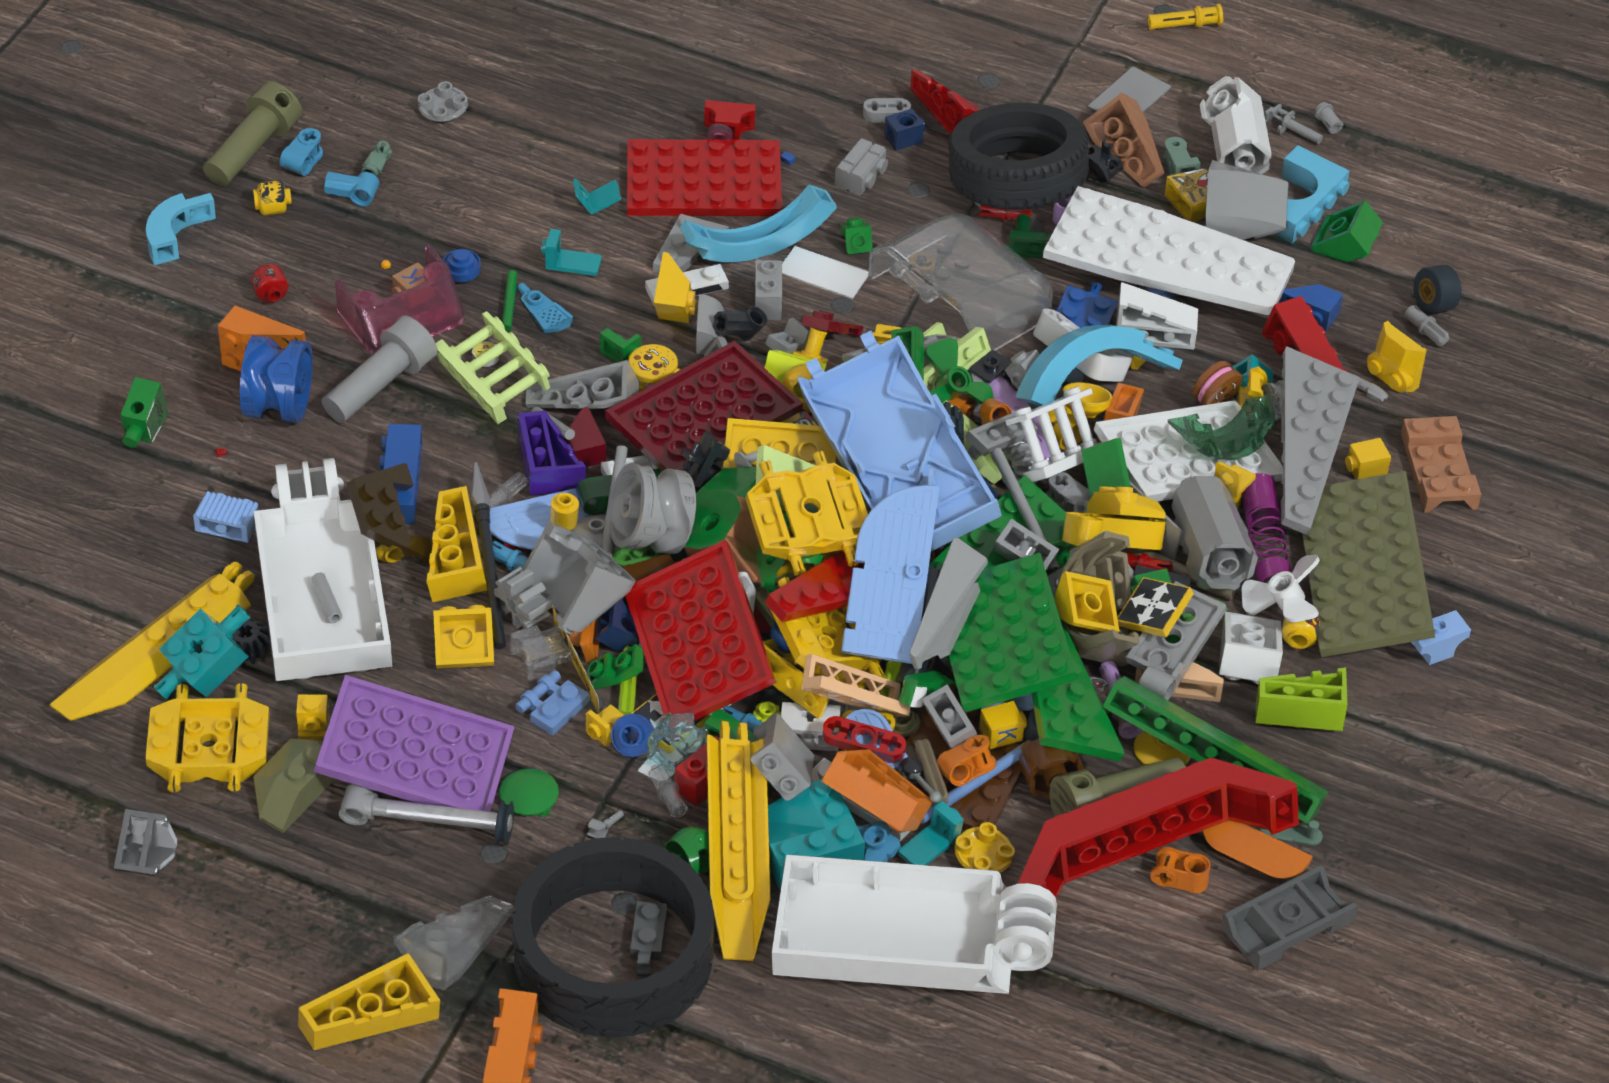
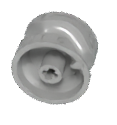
M634 463L625 465L614 482L609 502L608 521L610 535L614 544L620 548L634 550L650 545L657 553L672 555L680 552L689 539L696 512V492L690 474L683 470L668 468L664 469L656 478L650 466Z

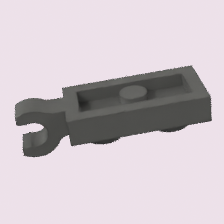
M637 901L630 947V957H638L637 975L649 976L651 959H661L667 904Z

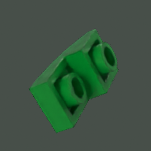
M635 644L628 650L621 652L617 657L607 652L600 658L593 660L588 665L587 674L594 690L619 684L643 671V649Z

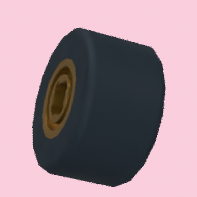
M1444 264L1422 268L1414 279V296L1418 306L1424 312L1432 314L1450 311L1458 306L1462 288L1458 274L1452 267Z

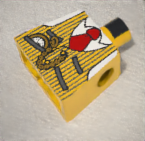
M1199 169L1167 176L1164 196L1185 220L1196 223L1206 217L1208 171L1206 169Z

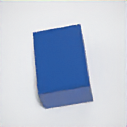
M786 151L780 155V161L789 166L795 162L796 157Z

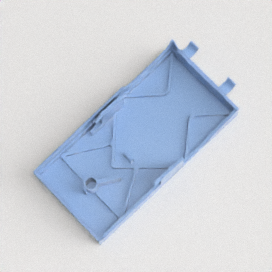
M869 331L860 336L867 349L866 352L826 372L821 368L817 358L805 363L812 379L797 378L805 402L843 468L855 474L864 504L869 513L881 500L899 490L921 485L940 486L931 551L953 541L954 537L959 538L1002 516L998 500L994 498L955 433V425L938 396L930 394L899 336L879 345L872 331Z

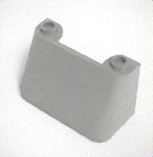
M549 521L522 571L530 569L534 573L533 580L535 585L539 582L543 583L546 590L540 594L547 600H551L553 607L559 612L555 618L559 623L558 628L568 634L584 630L627 595L636 582L626 570L594 541Z

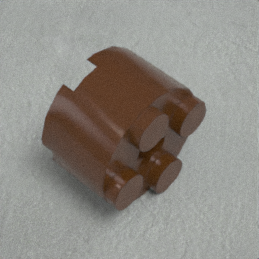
M1039 738L1028 740L1021 746L1022 753L1019 757V766L1034 797H1037V795L1045 796L1047 801H1050V784L1054 777L1082 769L1085 770L1078 753L1040 745Z

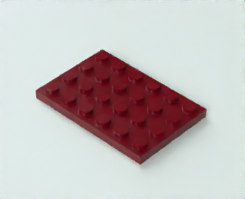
M733 341L607 409L605 418L661 471L668 468L685 471L686 469L683 465L686 458L680 454L682 448L691 449L694 442L699 443L704 431L712 433L720 442L725 444L728 418L783 422L803 410V403L738 343Z

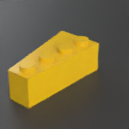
M463 486L440 491L435 516L436 526L432 537L433 548L429 559L430 570L427 574V584L432 602L487 591L484 567L467 487Z
M407 953L299 1007L298 1027L313 1050L439 1019L440 999L410 954Z

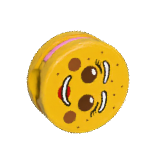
M657 344L644 345L635 349L628 359L639 380V391L672 375L678 368V359L675 353L669 348Z

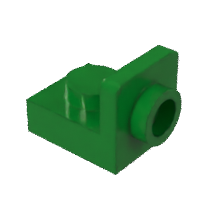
M606 328L600 332V353L615 363L626 361L635 349L641 347L642 337L635 334L626 341L621 335Z

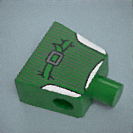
M135 377L121 412V421L125 432L122 442L126 446L136 448L140 441L146 443L153 442L169 413L160 382Z

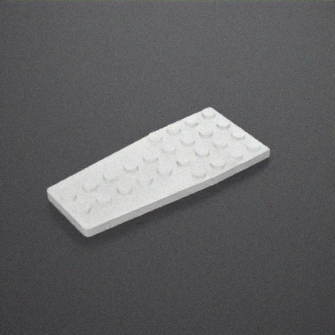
M1080 186L1074 192L1043 252V258L1113 279L1264 315H1270L1274 304L1279 302L1295 264V260L1292 257L1168 214L1163 210H1157Z

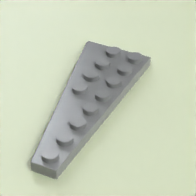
M1286 346L1282 354L1283 411L1281 413V443H1283V454L1281 462L1283 463V474L1281 476V483L1283 484V497L1281 499V524L1307 535L1311 529L1360 377Z

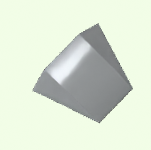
M1212 160L1208 171L1206 227L1241 240L1252 237L1257 239L1285 231L1287 224L1288 182Z

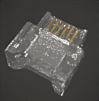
M535 625L510 633V650L513 655L520 656L526 666L527 682L540 679L544 674L548 675L555 670L556 665L571 661V650L559 632L558 626L540 632L538 626Z

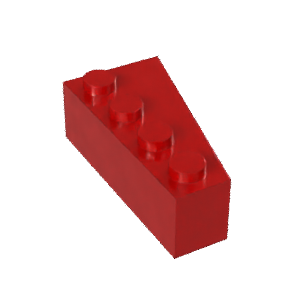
M1302 296L1274 304L1261 334L1265 339L1271 338L1275 343L1273 344V349L1278 355L1283 354L1287 346L1348 372L1343 368L1336 350L1329 344L1324 329L1318 325L1311 307L1306 304Z

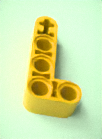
M1066 512L1062 540L1079 546L1100 533L1109 531L1128 536L1130 546L1127 548L1162 550L1166 522L1151 518Z

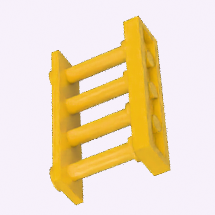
M772 638L763 641L777 682L773 686L818 719L821 718L830 698L802 690L804 673L797 669L795 665L803 671L804 668L795 661L792 653L781 651ZM773 650H776L778 653H780V654H781L782 656H784V657H781L780 655H778L777 653H775ZM839 672L837 674L839 681L847 684L843 673ZM862 679L857 683L859 688L866 690L867 684L865 680Z

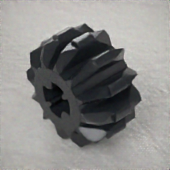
M250 618L232 635L234 637L233 640L249 656L241 665L246 661L254 664L256 658L264 659L266 652L270 651V632L262 624L261 620L253 622Z

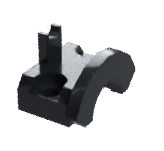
M1105 139L1102 141L1101 147L1094 144L1088 149L1089 167L1095 171L1098 181L1101 183L1108 182L1122 171L1120 158L1111 154L1112 143L1108 145Z

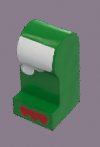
M937 670L906 675L898 700L907 706L919 708L924 705L922 701L924 697L945 685H948L952 693H954L956 682Z

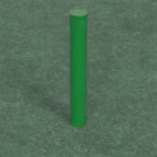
M510 270L507 273L502 323L507 333L512 329L518 273L514 270Z

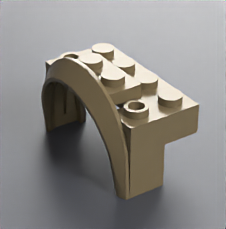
M1104 531L1087 542L1071 549L1070 558L1062 573L1067 571L1110 580L1118 618L1131 597L1128 556L1126 553L1119 551L1129 547L1130 543L1128 536ZM1063 621L1073 644L1078 647L1081 658L1102 663L1114 661L1117 666L1123 667L1129 664L1126 662V656L1132 647L1139 644V636L1132 629L1119 627V633L1113 629L1102 632L1073 626Z

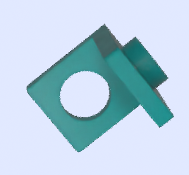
M577 178L573 179L576 197L591 215L621 200L619 185L616 180L588 193Z

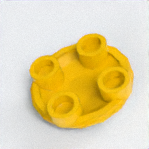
M990 822L982 823L980 827L965 830L957 837L955 842V856L966 869L990 870L1002 873L1010 866L1015 853V848L1009 839Z

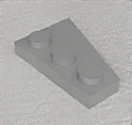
M680 214L653 262V271L659 273L663 252L670 254L682 272L686 271L697 261L700 253L697 248H693L686 243L685 236L679 228L685 220L714 229H729V226Z

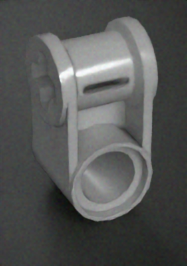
M1060 472L1049 477L1048 484L1050 489L1046 492V495L1065 512H1074V506L1078 500L1089 501L1091 499L1089 489L1077 482L1069 474Z

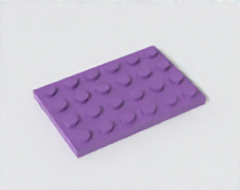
M345 675L314 772L415 803L490 812L515 726Z

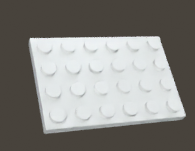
M1236 400L1096 422L1094 432L1102 443L1115 438H1121L1130 482L1146 497L1157 502L1174 499L1176 489L1180 487L1181 481L1187 477L1214 476L1215 466L1218 461L1229 466L1236 464L1254 474H1268L1274 478L1275 482L1281 481L1283 474L1282 464Z

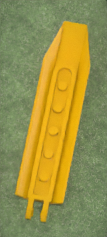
M235 561L225 567L222 574L209 577L85 672L59 695L50 706L72 721L128 703L172 668L171 662L163 655L159 648L200 608L220 623L237 605L241 606L245 611L251 607L243 591L254 582L255 575L249 570L240 574L242 565Z
M721 721L719 741L707 734L710 897L712 899L713 914L723 959L753 961L770 902L767 779L751 761V755L764 746L765 739L750 743L748 740L747 723L739 724L737 728L738 740L730 739L729 722Z

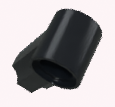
M751 306L747 311H719L714 315L713 328L715 333L737 335L739 338L748 341L767 324L768 319L764 311L756 306Z

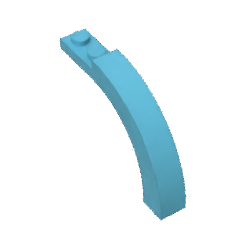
M1115 325L1085 326L1061 336L1042 351L1025 374L1015 398L1037 407L1054 401L1062 383L1070 372L1087 357L1106 349L1117 348L1167 369L1180 370L1183 360L1173 356L1174 351L1163 347L1157 349L1153 347L1154 342L1144 339L1146 332L1136 328Z

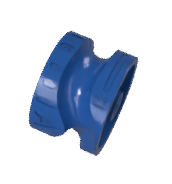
M253 335L250 338L244 353L240 377V407L243 416L262 418L267 409L273 408L281 413L283 421L295 423L302 421L308 405L312 382L313 358L309 342L291 340L289 345L282 349L270 337Z

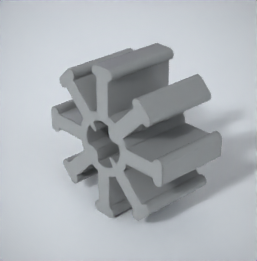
M518 567L495 582L499 587L494 589V595L505 602L501 606V611L504 615L511 612L512 624L516 628L523 626L524 630H527L550 616L547 610L552 608L551 600H547L540 594L546 588L542 582L534 584V573L530 569L522 571V568Z

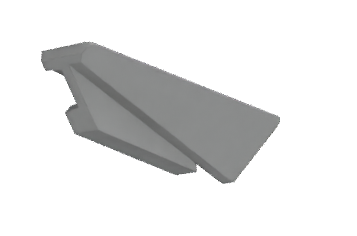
M953 538L910 649V658L914 669L922 668L925 660L936 655L940 659L950 655L980 593L979 585L975 581L988 563L987 558L959 538Z

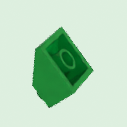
M1366 200L1326 216L1310 249L1313 252L1345 262H1350L1357 258L1363 259L1371 252V247L1379 235L1378 232L1383 221Z

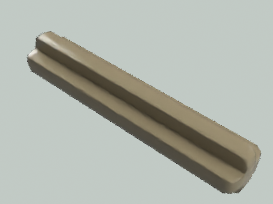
M927 739L917 740L914 750L918 761L922 764L925 782L934 791L941 793L942 798L938 803L943 801L947 804L949 795L930 741Z

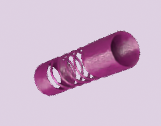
M1255 473L1256 479L1242 492L1241 497L1248 527V536L1252 545L1253 542L1256 544L1254 550L1258 554L1257 557L1258 559L1260 556L1269 557L1260 562L1257 561L1255 567L1256 581L1269 583L1270 579L1267 578H1272L1275 574L1284 571L1292 573L1290 563L1287 561L1289 555L1285 551L1287 544L1283 540L1285 533L1281 529L1282 524L1281 519H1279L1281 511L1275 480L1268 474ZM1277 521L1280 522V527H1279V528H1278V527H1268V526L1273 525V524L1276 523ZM1254 526V527L1263 528V529H1260L1259 531L1256 532V531H1254V530L1252 529V527ZM1266 529H1277L1271 533H1259ZM1278 531L1282 533L1281 538L1272 537L1260 542L1254 540L1257 534L1272 535ZM1267 540H1279L1271 544H1261ZM1281 541L1284 544L1283 549L1272 548L1262 553L1256 551L1258 545L1272 546ZM1273 550H1279V551H1280V552H1278V553H1276V554H1271V555H1266V554H1264V553H1266V552L1273 551ZM1282 552H1284L1286 555L1285 559L1281 557H1272L1277 556Z

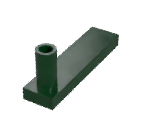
M1026 214L1018 215L1015 221V230H1010L1008 256L1046 259L1043 258L1044 248L1053 233L1030 232L1031 218Z

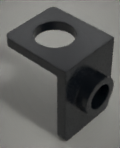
M992 349L970 367V372L987 383H991L999 376L1004 377L1011 383V379L1004 370L1012 362Z

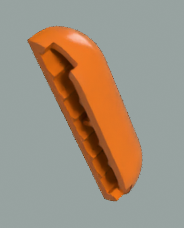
M1228 820L1203 830L1207 842L1215 850L1274 878L1290 879L1296 877L1307 869L1313 859L1312 855L1246 824Z

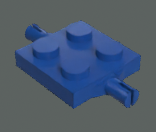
M1097 282L1091 284L1089 292L1068 285L1057 312L1080 328L1091 325H1109L1115 312L1117 301L1099 296L1102 285L1098 283L1096 287Z

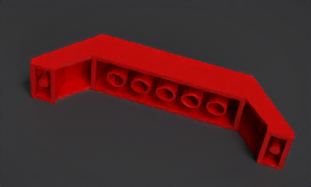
M1214 758L1195 762L1180 770L1166 773L1159 778L1146 783H1140L1133 788L1111 794L1104 799L1091 804H1085L1078 809L1046 820L1018 884L1029 883L1039 885L1049 890L1057 898L1065 883L1228 820L1269 830L1271 835L1299 825L1297 786L1293 781Z

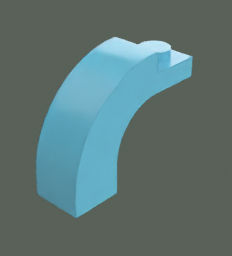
M181 193L163 201L151 212L146 224L149 255L154 265L179 259L176 234L180 230L194 224L216 219L214 199L211 193L190 199H185Z

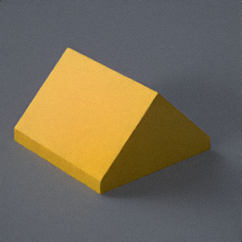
M1067 571L1062 573L1054 596L1060 619L1077 627L1102 632L1113 629L1119 633L1111 581Z

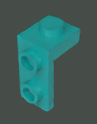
M550 229L548 238L543 239L541 253L545 254L546 269L591 276L598 275L602 255L561 249V230Z
M941 801L934 807L931 824L901 847L898 855L908 864L929 865L956 842L957 837L961 835L964 819L955 808L949 807L945 802Z

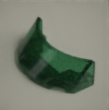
M1270 394L1246 398L1238 414L1229 423L1216 430L1212 429L1211 424H1201L1197 420L1200 419L1198 413L1167 420L1197 451L1209 458L1222 461L1237 460V458L1247 457L1257 451L1264 444L1263 439L1268 430L1273 429L1276 422Z

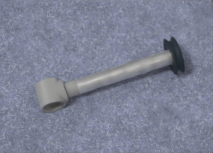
M350 784L346 787L339 816L344 822L351 825H363L368 819L373 820L375 816L495 830L496 844L503 840L505 845H508L513 828L514 804L511 801L510 804L506 805L504 800H502L498 813L381 799L377 797V794L372 789Z

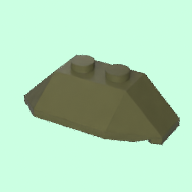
M290 739L253 776L260 821L284 833L335 780V778L314 772L324 740Z

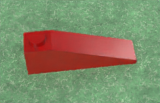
M911 70L910 90L949 134H951L962 119L980 110L976 104L919 70Z

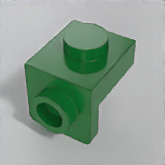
M861 217L848 218L847 222L840 223V233L845 237L846 252L848 254L872 251L871 226L865 220H862Z

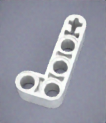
M1046 308L1040 314L1033 335L1049 346L1061 336L1080 327L1059 312ZM1117 348L1106 349L1087 357L1076 368L1095 380L1121 382L1124 381L1134 356Z

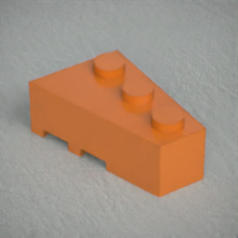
M500 988L498 996L500 1013L499 1017L494 1018L493 1028H496L492 1046H489L483 1083H531V1077H528L529 1069L535 1070L537 1062V1051H534L535 1044H541L543 1025H538L537 993Z

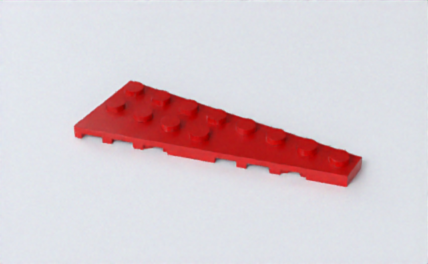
M840 551L770 593L765 604L781 622L847 607L853 568L864 569L865 563L848 566L845 552Z

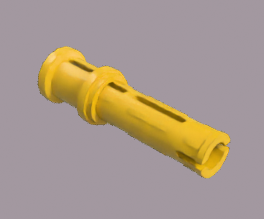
M1218 3L1213 7L1201 8L1200 6H1195L1193 10L1149 14L1147 17L1149 30L1187 25H1194L1197 28H1202L1203 25L1217 24L1220 26L1223 24L1222 6ZM1181 18V20L1163 21L1168 19Z

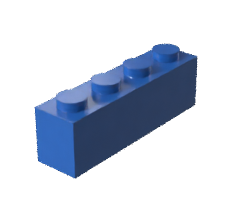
M388 424L387 435H382V452H385V455H380V470L407 463L414 486L407 491H396L401 512L406 520L405 524H415L423 445L422 425Z

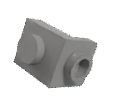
M790 318L784 332L768 335L765 345L773 350L777 349L791 354L794 351L805 350L810 328L802 325L795 318Z

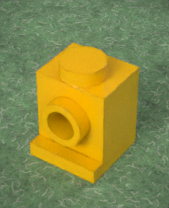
M298 695L296 711L298 739L324 740L330 719L328 695Z

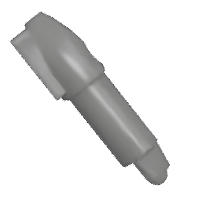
M1362 378L1359 379L1357 388L1366 392L1367 397L1378 403L1387 400L1388 395L1382 388Z

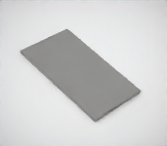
M1133 66L1092 101L1087 108L1097 112L1120 93H1123L1137 100L1144 113L1159 98L1164 96L1172 86Z

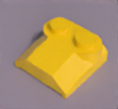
M1389 321L1383 323L1375 351L1367 357V367L1371 374L1389 385L1391 389L1397 392H1413L1419 388L1427 349L1422 348L1391 325Z
M1099 487V492H1093L1092 498L1087 502V513L1160 519H1165L1166 514L1157 501L1133 493V488Z

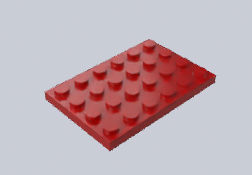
M627 139V216H679L680 214L687 216H773L782 210L780 140Z
M726 540L635 582L631 591L625 595L667 727L671 731L777 683L733 553Z

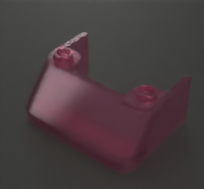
M430 244L425 245L426 267L423 270V277L426 282L382 300L376 293L368 290L351 294L340 278L335 280L337 311L372 355L382 347L380 341L381 333L394 325L400 316L412 317L426 328L431 336L455 328L463 323L464 309L450 269Z

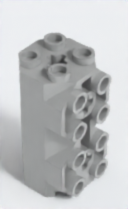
M1194 476L1193 478L1187 477L1182 480L1180 487L1175 491L1172 510L1175 515L1174 523L1182 530L1179 545L1183 546V552L1188 554L1186 566L1190 576L1196 580L1198 587L1205 590L1238 589L1240 583L1245 578L1247 580L1253 576L1258 557L1230 491L1217 476Z

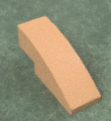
M1193 662L1172 694V697L1220 702L1224 679ZM1137 667L1135 682L1139 684L1145 671Z

